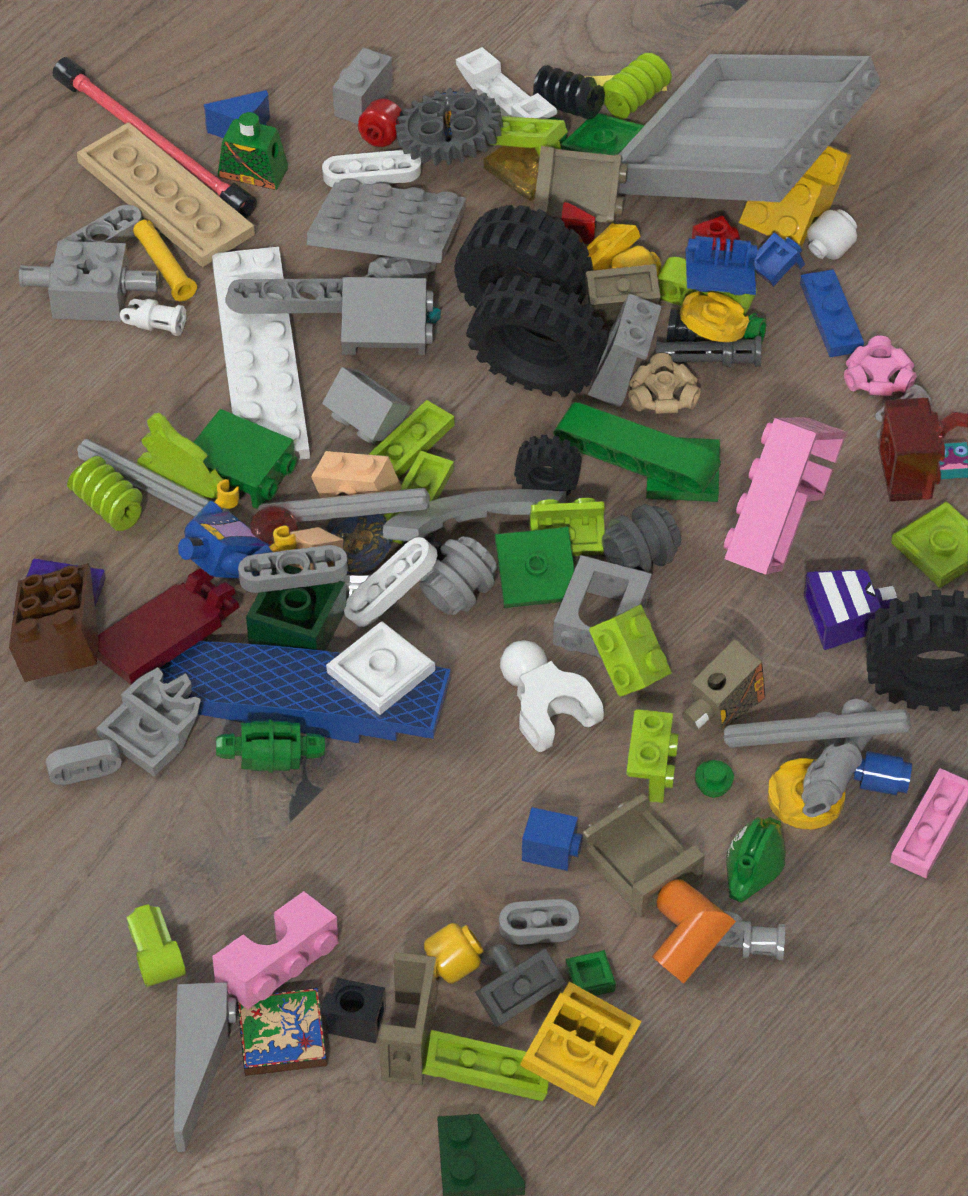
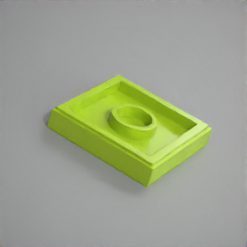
M947 501L892 535L891 543L939 588H942L968 571V520Z

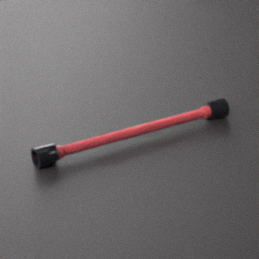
M64 57L55 64L52 72L54 79L72 92H77V90L84 92L124 124L128 122L193 176L215 191L221 199L244 218H248L253 213L257 204L254 196L236 183L230 185L222 182L210 171L202 167V165L90 82V79L86 77V70L69 57Z

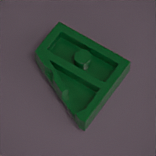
M480 1114L437 1116L443 1196L525 1195V1181Z

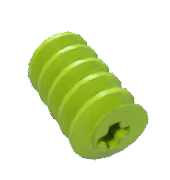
M653 53L639 55L636 60L632 61L627 67H624L620 73L615 74L612 79L606 81L602 86L605 91L604 104L606 108L618 119L627 118L639 106L644 105L647 100L653 98L655 93L662 91L663 87L670 84L672 80L670 68L665 61Z
M101 456L89 458L71 473L67 487L82 499L85 504L91 507L95 513L101 515L104 521L110 523L114 530L124 531L137 523L142 513V506L140 505L142 493L137 488H133V485L128 480H124V477L119 472H115V469L110 464H106V461Z

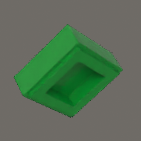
M605 950L566 959L565 967L571 983L595 996L616 990V983Z

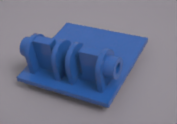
M695 236V239L688 238L687 247L685 248L686 284L688 289H695L700 292L719 291L729 292L734 295H756L754 259L757 256V245L751 244V241L733 240L732 252H730V239H726L724 251H719L720 238L715 239L714 250H712L713 238Z

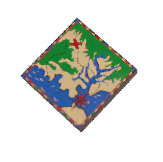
M318 988L272 993L267 999L260 1000L248 1010L237 1002L245 1076L327 1066Z

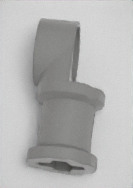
M724 911L736 922L718 942L717 946L743 948L742 957L749 958L750 954L775 956L777 960L783 961L785 924H779L777 928L752 926L750 921H742L738 914Z

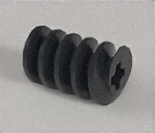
M544 65L539 69L533 85V95L538 93L557 110L574 116H580L584 119H593L598 115L604 102L605 91L601 85H597L594 78H585L581 74L574 75L573 72H564L560 68L553 69L549 65Z

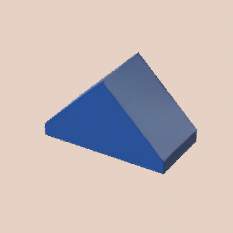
M267 90L204 104L207 133L224 138L232 121L239 119L246 112L257 114L259 124L265 125L270 119Z

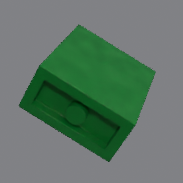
M219 409L193 442L208 455L203 463L209 473L216 469L223 480H229V486L239 487V490L248 493L251 496L252 507L258 509L261 504L275 496L278 485L285 476L292 474L297 464L293 439L223 409Z

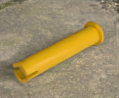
M141 220L136 223L133 228V234L138 238L172 289V297L176 301L190 299L196 293V282L187 277L150 220L148 222L147 220Z

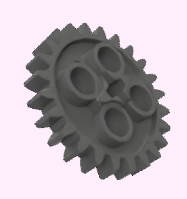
M448 88L446 94L441 95L439 91H435L432 98L423 95V102L421 103L412 101L413 109L404 108V116L397 118L399 124L395 126L399 147L403 148L404 154L410 153L412 160L421 157L422 164L433 159L434 165L437 166L441 160H446L447 165H451L453 159L456 158L463 163L467 155L476 158L477 150L487 152V144H496L495 137L501 136L503 121L500 106L496 105L494 98L488 99L487 93L478 96L477 90L473 89L467 94L464 88H461L457 93H453L452 89ZM448 111H451L450 127L452 132V139L450 142H448L447 138L449 136V126L447 121Z

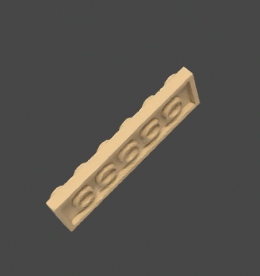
M129 122L77 152L78 163L128 205L137 207L141 211L142 217L147 221L150 220L155 228L202 267L212 262V256L216 253L228 252L255 235L254 225Z

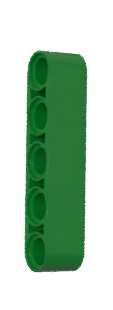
M577 402L570 405L553 431V435L560 437V441L563 442L565 439L570 441V447L575 445L578 448V452L696 495L704 493L721 466L719 457L705 447Z

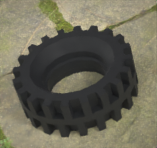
M514 276L511 282L502 277L498 279L496 285L491 282L487 286L468 325L466 337L471 338L468 344L470 350L479 351L476 359L480 363L487 362L491 366L489 371L492 374L501 373L507 377L505 382L511 385L517 382L524 385L526 390L538 389L547 396H551L553 391H557L561 397H566L569 395L570 390L578 394L582 392L584 386L588 387L608 344L606 342L608 331L602 329L604 321L601 317L592 316L594 308L590 304L581 305L577 301L579 298L577 294L571 292L567 295L559 291L560 285L555 283L551 287L543 285L540 278L533 277L531 282H526L522 276ZM521 326L539 331L556 342L536 337Z
M932 590V596L924 597L915 592L909 594L908 601L902 602L897 598L891 600L890 610L879 608L875 612V620H869L868 632H866L869 684H875V692L879 695L889 693V701L894 704L901 700L906 701L907 708L916 710L919 705L929 706V711H938L939 707H950L951 711H960V705L968 704V598H964V591L955 590L951 596L941 595V590ZM938 650L955 651L965 654L961 657L947 659L921 658L917 656L921 653Z

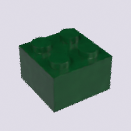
M287 565L283 570L288 574H297L303 569ZM272 568V575H277L276 568ZM338 581L329 584L259 592L246 615L248 643L326 651L345 614V582Z

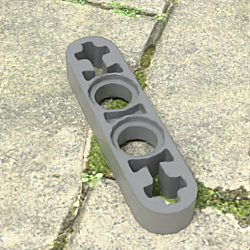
M238 279L230 283L225 303L232 311L241 314L342 313L343 279ZM267 293L279 294L283 299L275 300L270 298ZM300 293L312 294L316 299H306Z

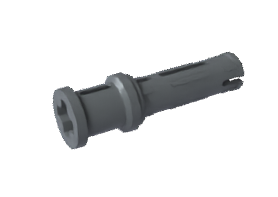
M755 336L754 339H739L733 342L656 341V354L667 353L672 357L673 362H722V366L732 367L733 364H754L755 367H761V336ZM722 350V353H711V351ZM736 350H752L750 353H735ZM675 351H706L705 353H675Z

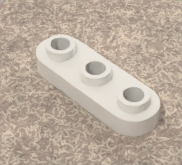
M403 150L332 156L325 160L322 165L323 180L330 187H333L335 182L339 183L342 179H354L359 184L367 185L411 182L416 180L421 174V158L412 160L410 153L404 154Z
M421 537L408 541L348 597L344 609L345 616L359 627H365L375 622L387 609L433 569L437 560L436 548Z

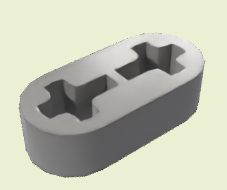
M106 739L59 749L46 758L49 779L57 785H67L112 774L120 768L122 763L117 744L112 740Z

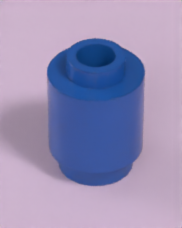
M866 751L865 758H862L861 765L854 772L853 780L860 781V789L890 795H897V792L907 794L912 763L904 762L903 757Z

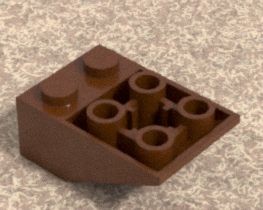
M89 563L79 566H66L59 571L43 575L35 574L19 580L9 649L24 682L97 665L99 638Z

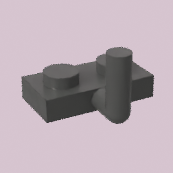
M497 944L485 949L480 954V958L484 965L497 963L503 974L475 991L495 1027L557 990L566 982L545 948L516 965L507 948L502 944Z

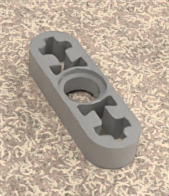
M121 205L61 241L125 243L135 237L133 228L136 223L142 220L141 211L133 205ZM96 234L108 235V238L102 241L92 239Z
M325 545L250 555L239 563V582L243 589L252 593L336 583L341 581L348 572L347 554L338 546ZM333 561L335 566L328 567L326 562ZM310 563H314L315 570H310ZM289 564H299L303 567V570L297 574H288L283 569ZM271 568H276L277 575H272ZM259 571L260 576L255 577L252 575V572Z

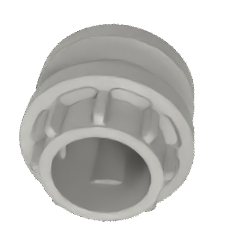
M461 536L457 541L449 539L441 546L440 551L444 559L442 561L436 560L433 569L421 578L419 584L426 598L436 608L448 615H456L460 610L464 612L470 611L476 604L473 591L477 590L487 593L495 584L493 576L495 575L497 564L492 555L476 540Z

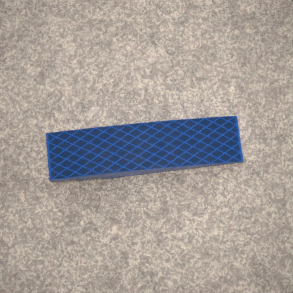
M199 641L159 668L163 673V684L170 683L185 673L191 681L192 690L188 698L197 697L201 699L198 715L243 723L268 721V719L273 721H290V723H300V733L320 734L326 738L359 743L362 735L396 741L398 733L434 739L451 678L450 669L435 667V671L379 715L327 673L326 665L341 654L338 652Z

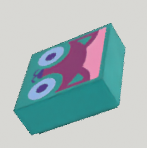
M967 442L931 445L930 455L936 480L968 478Z

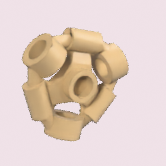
M667 353L653 355L650 358V363L646 366H639L629 382L632 387L628 393L629 400L634 409L639 412L644 409L655 410V414L678 413V409L682 408L693 410L701 393V388L696 385L698 379L684 364L678 365L673 362L672 357ZM681 386H684L680 399H675L673 397L674 393ZM649 390L657 397L655 401L652 400Z

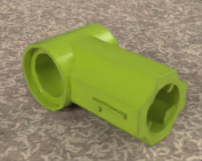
M147 904L135 908L134 912L127 916V923L137 949L136 957L145 986H153L186 975L180 949L176 940H171L160 907H153Z

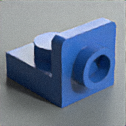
M773 233L757 251L756 259H754L755 272L774 287L793 265L799 269L805 265L800 255L802 249L791 238L787 237L783 240L776 233Z

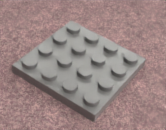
M342 179L339 183H334L307 232V245L442 263L466 210V198L458 197L452 192L435 194L427 193L423 189L416 187L397 189L385 183L367 185L359 184L354 179Z

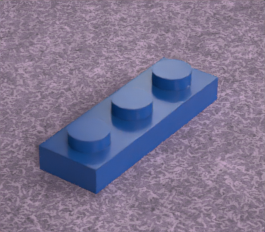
M834 269L802 274L800 286L829 357L852 354L857 347H864L863 338Z

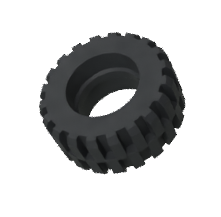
M513 205L499 207V209H491L476 221L456 256L454 273L457 279V286L460 293H465L464 299L468 305L477 308L483 292L486 291L487 286L491 282L496 285L498 279L502 277L511 282L514 276H522L524 281L531 282L532 278L535 277L540 278L541 283L549 287L553 283L560 285L559 291L567 295L571 292L579 296L577 301L582 304L587 294L585 273L586 271L594 270L591 257H588L589 252L586 245L578 241L579 235L573 229L569 230L564 226L565 222L557 217L553 219L547 216L548 212L540 209L533 211L530 210V206L519 205L517 208H514ZM518 268H520V269L526 271V272L529 273L530 275H528V274L522 272V271L519 270ZM521 326L523 329H525L526 331H528L536 337L539 336L541 333L539 331Z

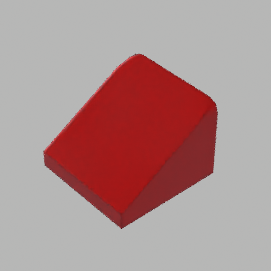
M564 202L561 220L565 222L564 226L578 233L584 244H590L595 239L596 217L570 203Z

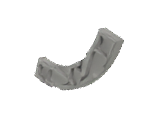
M535 489L491 490L429 501V507L425 510L404 511L391 518L383 525V538L400 541H410L417 537L423 538L443 527V524L448 519L456 518L457 522L486 517L487 512L508 515H530L531 505H537L541 500L553 499L559 501V503H566V491Z

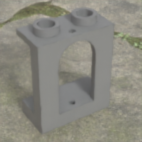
M628 294L608 333L606 340L608 344L593 376L588 392L589 396L621 407L627 393L636 358L644 360L647 358L662 306Z
M581 555L554 620L553 645L568 651H578L602 659L589 632L590 626L585 625L578 615L586 593L621 601L616 615L640 604L646 608L650 599L652 574Z

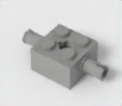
M58 241L54 263L50 267L20 265L19 285L20 287H49L48 293L53 319L121 322L120 312L124 307L127 291H150L157 293L159 273L158 270H129L126 243Z

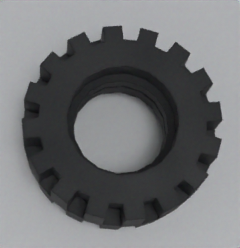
M541 435L540 439L536 436L530 437L529 442L525 440L518 450L514 472L517 484H522V489L566 491V496L571 494V490H575L581 470L582 457L581 453H578V448L575 445L570 447V441L565 439L562 442L558 436H553V439L548 438V435Z

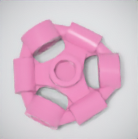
M886 336L872 337L868 345L857 347L847 359L846 365L848 368L844 371L845 382L851 391L854 392L862 389L869 391V395L891 396L892 392L898 391L905 394L906 390L914 385L917 374L912 370L914 363L902 348L896 349L893 347L891 340ZM900 370L893 384L889 381V378L896 371ZM865 372L869 375L868 377H869L870 382H867V377H866Z

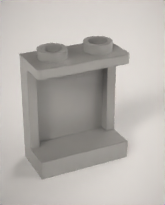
M343 277L342 355H356V347L418 349V355H425V344H432L433 323H426V312H433V291H426V278Z

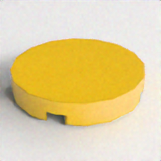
M700 291L693 292L685 297L679 312L680 317L688 329L697 335L718 342H733L744 336L750 320L748 316L745 317L743 315L745 311L743 307L732 298L717 292H708L707 296H699Z
M798 758L790 760L779 766V770L774 775L772 774L768 785L767 800L772 812L783 823L799 829L813 830L827 826L836 820L841 813L845 803V791L840 800L832 805L828 812L816 817H808L803 813L805 804L802 800L804 778L808 767L813 760L816 761L817 759Z

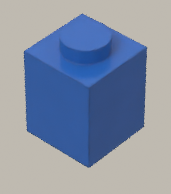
M532 807L522 838V861L568 871L572 856L579 857L582 847L583 834L577 833L578 817Z

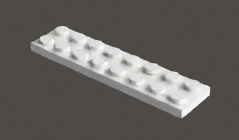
M279 247L216 253L212 256L232 414L293 439L297 460L309 459V444L289 313L241 314L232 311L225 303L229 285L234 280L284 279ZM267 293L270 298L275 300L283 299L279 294Z

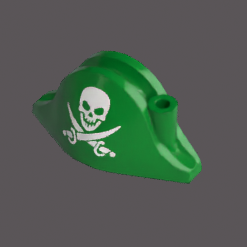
M756 817L736 834L726 854L729 898L742 903L780 875L786 861L781 821L771 817L766 819Z

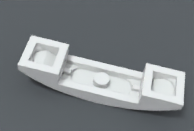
M483 47L456 59V65L469 85L477 90L478 96L487 93L488 99L494 98L496 105L500 106L501 116L548 119L557 114V109L537 93L530 97L501 73L500 61Z

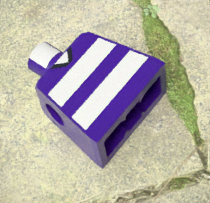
M863 569L806 573L803 596L824 650L866 637L868 622L870 619L875 620V612L879 608L890 609V601L897 598L893 586L874 589L868 572Z

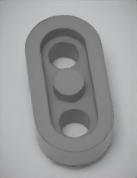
M564 899L513 902L505 906L499 915V932L507 942L516 945L567 941L573 938L579 929V911L573 903ZM556 922H561L565 925L556 927L553 924ZM516 925H522V926H524L525 928H524V929H515V928H513V927L516 926Z

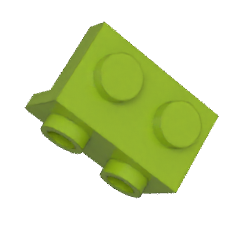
M579 498L574 500V503H559V501L553 499L541 500L537 505H531L529 516L530 531L568 527L572 556L605 555L602 547V536L605 534L604 502H596L593 498Z
M641 604L589 628L597 650L620 697L643 689L672 673Z
M637 709L634 711L627 776L650 779L649 801L663 803L665 788H673L675 765H668L669 756H677L679 734L671 733L673 713Z

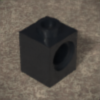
M337 978L333 993L326 992L322 1005V1016L327 1017L328 1034L376 1043L386 1011L385 987ZM352 1007L360 1009L356 1012L345 1011L346 1009Z

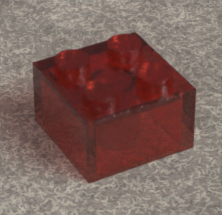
M929 398L885 400L878 450L889 502L932 499L935 484H940L941 472L939 461H944L945 445L943 439H938L937 437L939 429L938 414L931 411Z

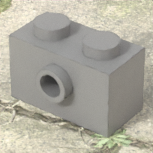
M364 47L348 68H344L341 71L339 79L333 86L334 116L358 124L360 115L369 104L377 99H383L393 87L392 57Z
M345 367L340 369L322 402L323 405L333 411L331 416L344 425L349 426L351 424L358 429L356 434L360 438L372 444H375L376 441H383L403 422L411 407L361 370Z

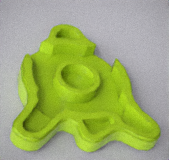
M154 413L147 420L151 432L147 433L141 440L148 452L143 453L137 459V463L205 498L217 499V484L223 479L219 476L216 469L209 473L203 463L208 455L191 440L179 434L164 415Z

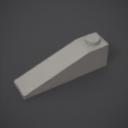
M227 982L177 984L174 1137L177 1152H185L229 1041V1023H237L236 998H229Z

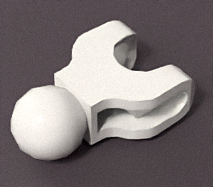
M521 640L513 642L505 649L500 658V668L504 678L513 686L518 687L517 696L521 701L519 729L536 751L542 752L553 746L555 727L550 720L553 715L561 713L572 715L584 727H591L603 721V704L585 677L559 670L552 661L548 662L544 650L535 642Z

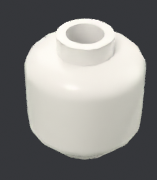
M827 210L823 212L807 230L810 251L820 259L824 257L832 260L839 259L856 242L857 224L843 210Z

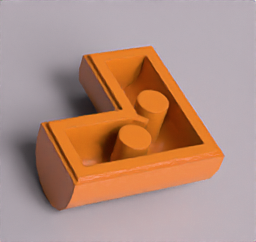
M674 879L663 886L659 892L657 908L677 927L652 955V958L684 984L736 921L689 883L682 879Z

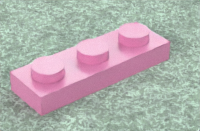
M941 768L938 770L892 852L891 863L927 878L968 804V780Z

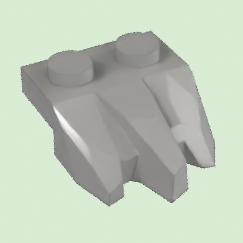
M157 667L138 678L121 694L123 703L96 728L98 737L102 740L114 741L120 753L151 775L156 776L183 749L197 717L201 699L197 697L188 698L192 690L191 681L186 673L170 683L163 684V673Z

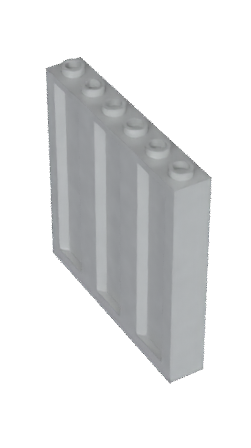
M709 54L618 154L623 157L622 163H628L626 184L620 183L619 194L781 202L880 86L879 75L871 56Z

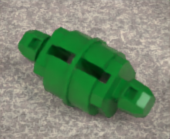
M268 719V721L241 723V737H235L234 733L221 734L216 737V756L225 759H234L235 756H241V769H251V771H268V773H273V771H290V769H299L301 756H306V759H312L325 755L324 736L312 733L300 736V723H290V721H273Z

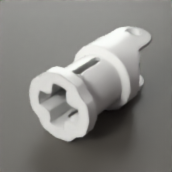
M132 299L129 302V308H124L120 312V318L126 324L152 331L154 328L171 331L174 336L181 335L186 322V309L184 306L170 307L159 305L158 301L152 299ZM135 304L139 305L138 309L135 308ZM125 314H128L130 316V319H127L125 317Z

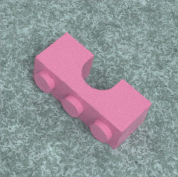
M305 891L274 912L276 940L279 942L271 945H260L254 943L243 934L212 956L215 983L227 982L228 994L236 998V1001L247 1010L260 1000L267 999L274 990L289 979L300 975L308 965L319 957L329 954L338 944L337 916Z

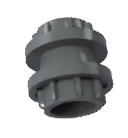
M648 504L635 508L632 511L631 519L620 515L610 520L608 529L605 530V534L602 536V547L609 563L647 573L651 571L652 562L660 567L671 563L674 560L678 547L681 545V534L672 515L664 508L652 507Z

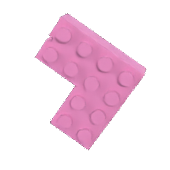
M808 417L774 418L773 424L769 422L766 425L761 438V443L765 446L760 459L756 458L750 468L749 479H752L748 494L743 493L738 502L736 513L740 516L736 528H731L726 536L724 548L727 549V553L724 559L765 575L783 570L807 502L823 500L834 470L808 460L810 454L836 463L847 434L846 431Z

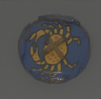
M383 514L333 518L326 526L327 532L344 540L343 550L347 554L348 566L346 575L362 574L372 570L385 559L390 551L392 540L383 538V525L388 522Z

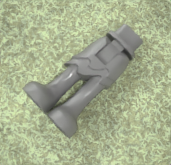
M852 699L844 704L841 715L875 712L876 710L864 700ZM821 712L818 713L815 717L832 716L836 714L830 712ZM873 735L816 740L824 746L820 757L816 761L813 760L808 767L804 778L802 800L805 803L803 813L806 816L816 817L826 813L832 805L840 800L851 776L862 763L861 751L872 739Z

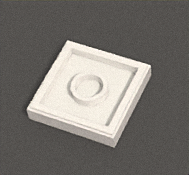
M381 621L330 661L326 667L329 675L381 715L435 671V662Z

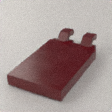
M202 568L188 575L185 584H175L98 634L99 647L97 659L132 685L141 676L157 667H162L221 628V621L240 608L238 601L231 597L236 594L234 588L227 582L218 586L210 582L214 577Z

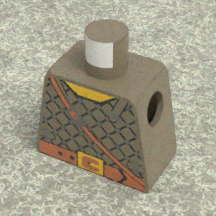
M734 639L693 680L694 703L682 712L686 723L694 730H698L709 720L718 729L723 730L727 725H731L764 700L765 688L762 661Z

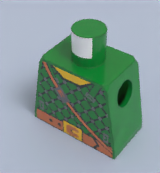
M252 112L243 113L239 119L232 121L223 138L218 177L277 190L288 170V163L279 131L275 127L259 124L257 114Z

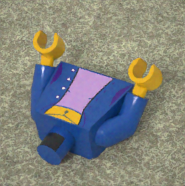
M225 479L217 484V499L214 502L209 501L187 524L184 531L185 538L181 539L178 545V552L182 559L192 560L213 577L239 578L238 566L245 557L255 554L294 550L297 543L295 533L290 535L288 526H280L274 530V544L270 545L229 511L223 512V508H234L239 502V487H236L232 492H228L229 480ZM259 571L252 572L253 576H260Z

